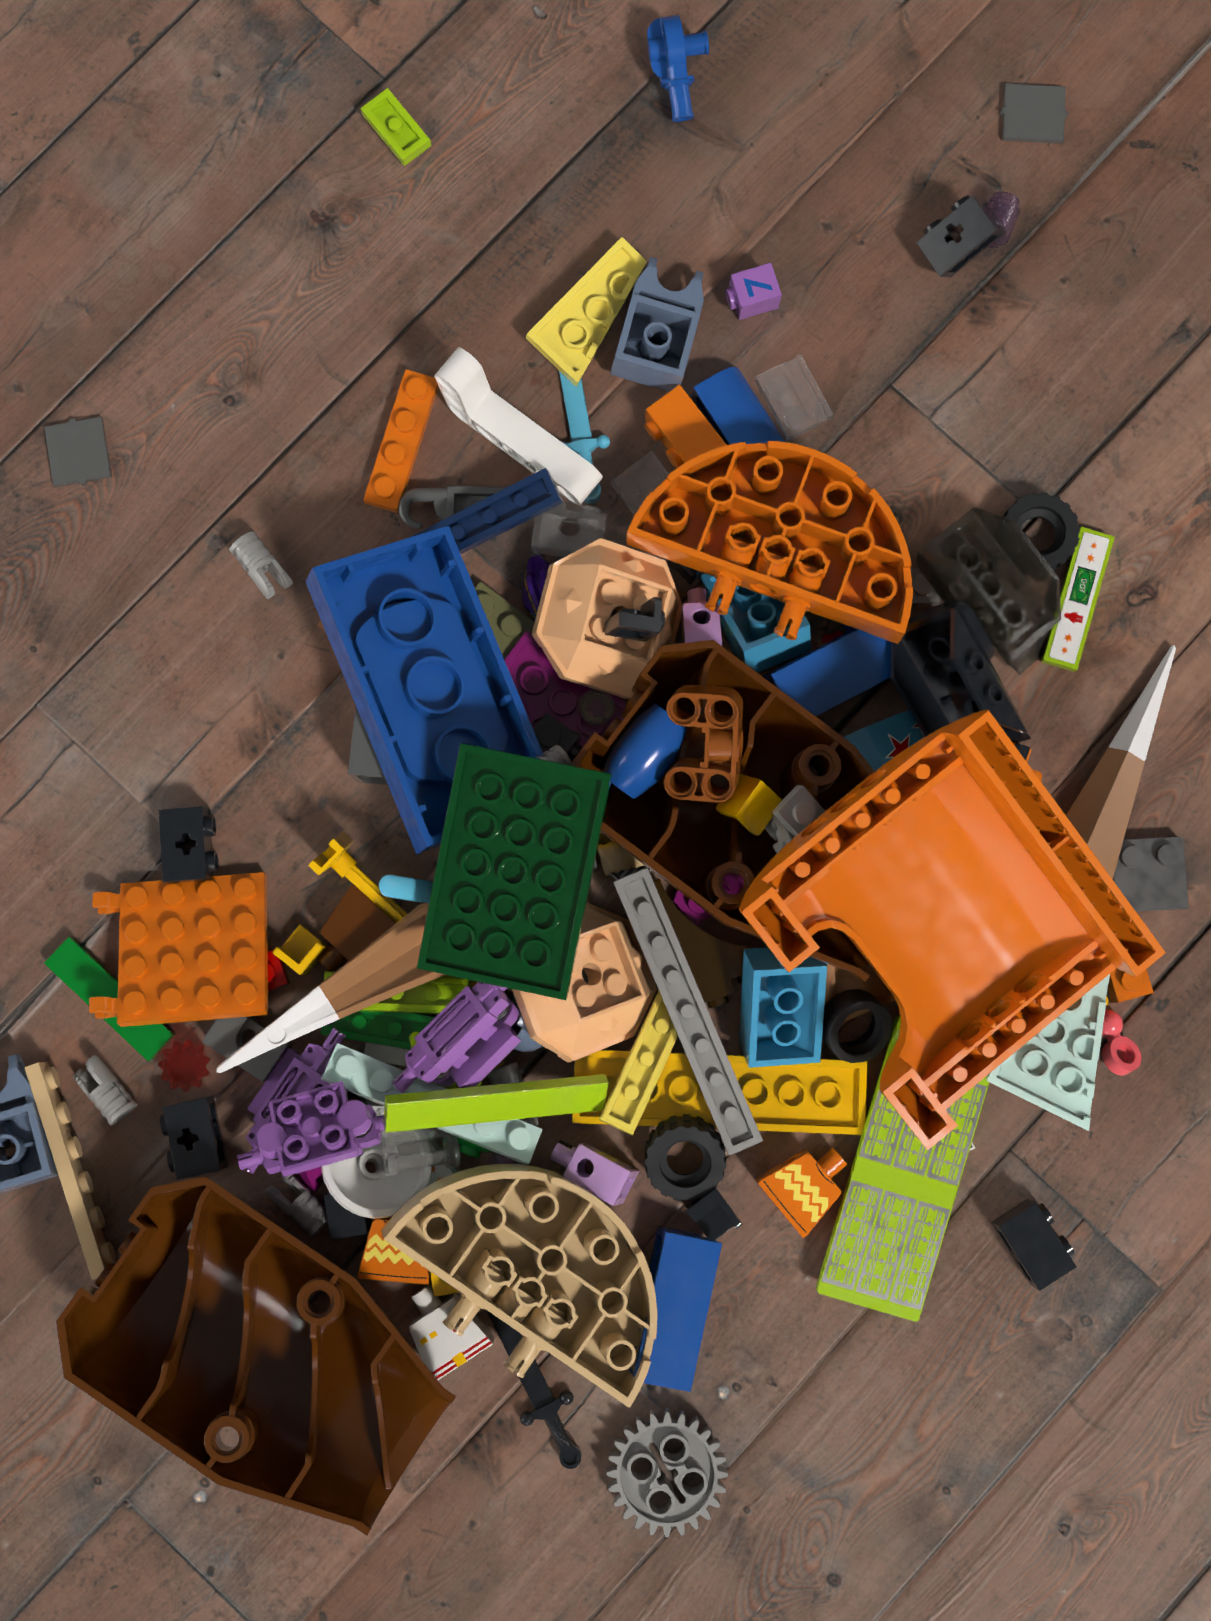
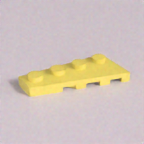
M623 237L526 334V339L576 387L647 263Z

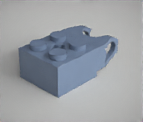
M650 257L647 268L636 280L610 375L670 392L679 384L681 385L704 302L701 284L704 273L696 270L694 278L685 289L670 291L659 283L656 266L658 259Z
M18 1054L8 1056V1080L6 1086L0 1092V1194L59 1176L24 1068L26 1066L22 1056ZM10 1142L16 1145L14 1156H6V1149L11 1148Z

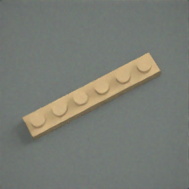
M48 1061L38 1062L24 1068L91 1279L93 1280L99 1277L107 1265L113 1267V1263H116L115 1250L111 1242H106L102 1231V1228L105 1227L104 1216L100 1207L94 1206L90 1194L94 1191L93 1182L90 1174L87 1171L83 1172L79 1159L83 1155L82 1147L76 1136L72 1137L68 1125L71 1122V1113L65 1101L61 1102L57 1088L60 1087L59 1075L53 1066H49Z

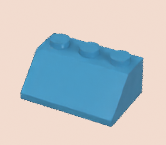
M769 948L744 949L739 1047L748 1068L820 1063L827 978L826 963L808 957L788 973Z

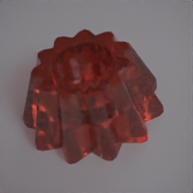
M189 1039L184 1044L174 1041L172 1049H164L162 1051L164 1059L157 1065L164 1070L161 1080L169 1081L171 1090L181 1087L184 1092H188L192 1085L201 1087L202 1077L210 1074L206 1065L211 1059L203 1055L204 1046L195 1047L193 1041Z

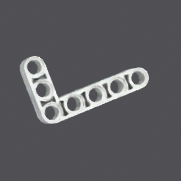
M458 347L434 375L447 406L458 418L532 473L547 468L558 492L573 503L581 505L602 480V474L591 463L491 391L481 364L464 349Z

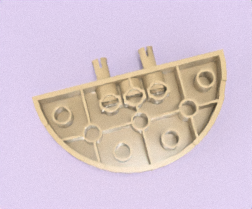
M522 1164L484 1165L459 1171L424 1188L409 1199L381 1229L384 1240L460 1291L462 1296L447 1318L442 1322L451 1331L454 1329L455 1334L462 1337L479 1309H486L523 1336L511 1355L503 1363L512 1373L516 1371V1375L523 1378L539 1352L546 1350L629 1408L631 1407L640 1392L651 1364L650 1356L653 1342L657 1335L656 1293L647 1261L635 1238L625 1223L600 1198L578 1184L564 1178L563 1175L540 1167ZM643 1327L647 1328V1336L643 1355L634 1378L629 1368L631 1367L633 1371L635 1369Z

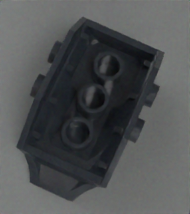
M950 600L928 608L909 619L906 632L898 644L891 642L890 679L925 737L958 719L976 712L989 710L1012 742L1018 743L1029 740L1031 737L990 661L994 655L993 644L973 609L964 601Z

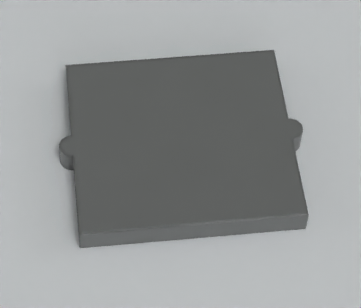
M1006 83L1004 86V107L1000 111V116L1003 117L1002 141L1062 144L1064 141L1065 119L1068 116V112L1065 110L1066 87Z
M102 417L79 421L71 418L68 423L44 427L53 486L55 488L78 483L85 486L89 481L112 477Z

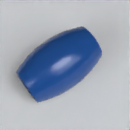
M654 703L638 714L616 739L606 759L603 772L612 773L611 783L633 799L637 798L657 783L675 761L684 742L688 727L672 722L667 712Z

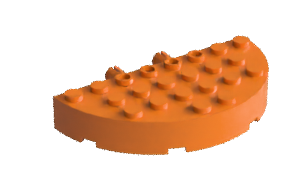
M781 441L753 444L739 442L702 453L672 471L666 480L646 497L627 530L626 545L715 577V585L705 605L712 612L715 611L718 600L722 599L717 614H728V609L737 586L782 601L785 606L774 629V633L782 637L787 624H790L786 636L788 640H796L805 611L896 644L904 636L910 618L913 600L910 569L911 558L900 525L890 507L874 488L871 489L857 476L858 473L832 456L809 447Z

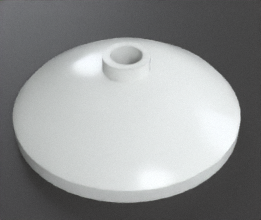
M372 1106L378 1116L384 1115L383 1106ZM421 1129L385 1133V1130H383L380 1144L362 1149L363 1154L358 1157L321 1167L327 1189L342 1207L362 1217L380 1219L393 1216L409 1199L427 1187L431 1175L432 1158L429 1144ZM366 1162L375 1164V1173H370L366 1170Z

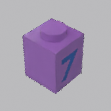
M771 263L731 274L729 288L725 289L730 310H736L739 320L778 309L782 296Z

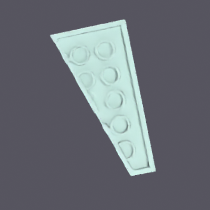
M1110 974L988 1074L986 1081L1089 1131Z

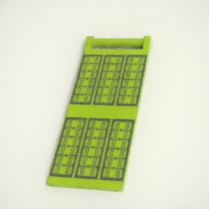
M898 1015L893 1021L888 1049L815 1289L819 1294L917 1322L920 1319L990 1082L986 1081V1077L983 1078L946 1109L958 1126L927 1150L879 1090L883 1068L898 1040L901 1026V1018Z

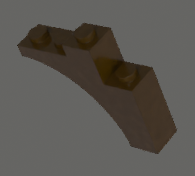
M653 880L704 1003L707 1002L709 1009L729 1003L727 995L735 993L731 979L737 977L738 983H742L744 949H752L753 947L725 942L699 929L677 909L662 886L661 880Z

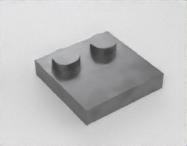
M1183 837L1123 840L1113 881L1136 912L1189 909Z

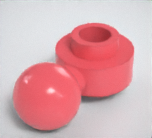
M1106 1009L1102 1037L1106 1038L1108 1043L1102 1049V1058L1106 1067L1111 1072L1124 1076L1140 1066L1142 1060L1141 1052L1131 1039L1121 1036L1120 1033L1123 1029L1121 1016L1113 1010Z

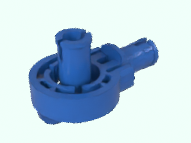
M664 16L654 20L647 30L649 60L653 72L660 78L661 87L669 91L672 122H684L694 118L689 87L695 82V77L693 75L688 76L686 57L709 54L707 31L683 35L680 16Z

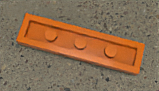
M405 369L363 499L365 504L399 513V503L405 494L439 386L434 377Z

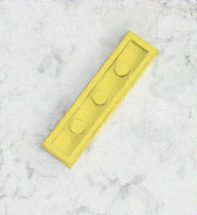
M658 991L599 1118L600 1121L632 1136L678 1037L660 991Z

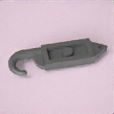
M419 487L411 489L403 495L398 511L404 524L411 528L421 529L422 523L414 521L409 515V508L415 502H434L436 514L442 521L507 487Z

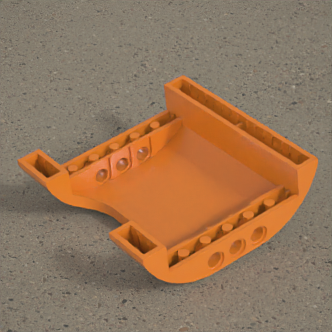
M989 710L973 713L936 730L896 755L869 775L797 834L769 861L746 891L739 908L741 914L788 973L820 948L812 938L816 932L833 928L842 931L850 938L893 994L900 1010L901 1026L898 1040L883 1068L879 1090L927 1150L958 1126L946 1111L947 1108L1116 968L1138 977L1166 953Z

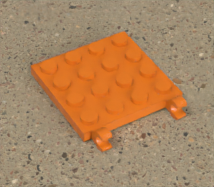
M264 872L211 876V880L164 883L162 880L121 883L120 894L111 892L93 893L92 907L98 908V914L120 912L118 998L102 996L89 998V1013H95L96 1019L117 1017V1024L121 1027L268 1015L267 876Z

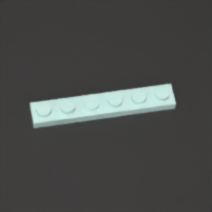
M339 1043L336 1044L321 1080L330 1084L343 1081L347 1091L385 1106V1095L446 1089L432 1082L429 1084L417 1078L404 1093H401L394 1087L392 1081L403 1070ZM520 1119L437 1127L440 1130L524 1165L530 1163L542 1132L541 1128Z

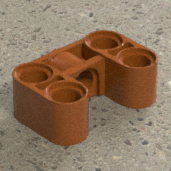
M683 685L676 690L668 701L667 715L677 725L701 727L702 733H705V751L703 759L680 758L675 761L665 775L664 788L670 796L679 800L724 802L733 795L740 778V762L743 750L742 697L736 690L728 687ZM683 697L689 698L695 705V711L692 713L683 712L678 706V699ZM719 700L727 701L733 707V714L721 715L715 708V702ZM680 771L686 772L691 777L692 784H680L675 778V773ZM716 774L725 776L730 786L727 788L717 787L712 782L711 776Z

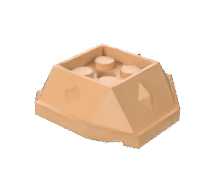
M599 538L549 565L532 636L539 647H542L549 662L561 679L628 699L634 695L632 688L639 674L661 645L675 643L683 604L666 560ZM651 598H662L661 610L665 613V622L660 633L653 638L643 642L605 635L606 620L611 618L613 609L617 612L621 609H637L640 611L641 605Z
M586 903L566 1001L514 989L512 991L530 1038L569 1063L634 1037L657 990V986L630 921L595 905ZM582 970L588 976V984L582 977Z

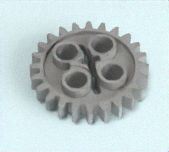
M665 1408L663 1419H658L656 1413L650 1410V1421L647 1423L640 1416H636L637 1429L634 1430L625 1425L624 1433L627 1439L624 1440L618 1437L614 1439V1445L620 1452L613 1451L608 1454V1459L617 1464L607 1467V1476L617 1478L608 1484L609 1492H620L614 1498L615 1507L626 1504L623 1518L628 1519L635 1514V1528L639 1529L647 1522L649 1523L650 1535H653L657 1527L661 1526L663 1527L665 1537H669L671 1527L676 1526L682 1536L685 1532L684 1524L688 1522L694 1529H699L697 1521L699 1515L707 1520L711 1519L709 1509L707 1508L708 1505L720 1507V1501L714 1493H726L725 1485L718 1481V1479L728 1477V1472L726 1468L717 1466L726 1461L725 1453H714L720 1446L719 1439L715 1438L708 1441L711 1428L706 1426L699 1431V1419L697 1416L692 1418L689 1423H686L683 1410L678 1413L676 1419H671L669 1408ZM677 1438L684 1443L683 1449L676 1454L667 1452L664 1449V1445L669 1439ZM650 1443L656 1444L667 1469L673 1470L674 1481L680 1492L684 1495L685 1501L680 1502L668 1477L665 1474L661 1475L660 1463L649 1448ZM640 1457L647 1458L652 1463L650 1469L643 1473L635 1471L631 1466L633 1461ZM690 1472H697L703 1478L697 1486L689 1487L682 1482L684 1476ZM657 1491H664L668 1493L670 1499L665 1505L657 1506L650 1501L651 1495Z

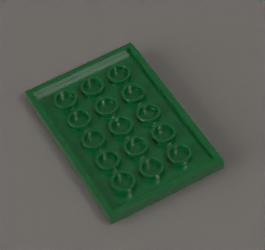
M460 743L417 969L566 1001L612 773Z

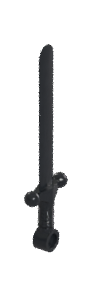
M486 1310L508 1356H510L523 1336L520 1332ZM534 1359L525 1376L520 1378L535 1410L523 1412L520 1416V1422L524 1426H531L535 1419L545 1420L560 1451V1463L567 1469L576 1468L581 1462V1450L576 1444L572 1443L557 1413L561 1405H570L573 1402L574 1395L571 1391L564 1390L560 1393L559 1397L554 1398Z

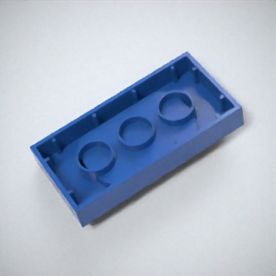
M449 526L313 567L305 581L416 855L441 845L460 743L534 758L541 756L543 753Z

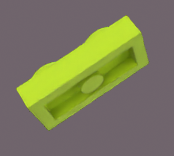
M388 88L360 108L363 117L404 166L431 147L429 137Z

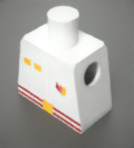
M429 1284L411 1296L422 1315L411 1322L409 1329L422 1362L437 1380L493 1345L494 1335L477 1315L470 1322L462 1337L455 1334L454 1329L451 1331L442 1323L460 1299L458 1294L454 1293L441 1302L438 1296L434 1297L433 1288Z

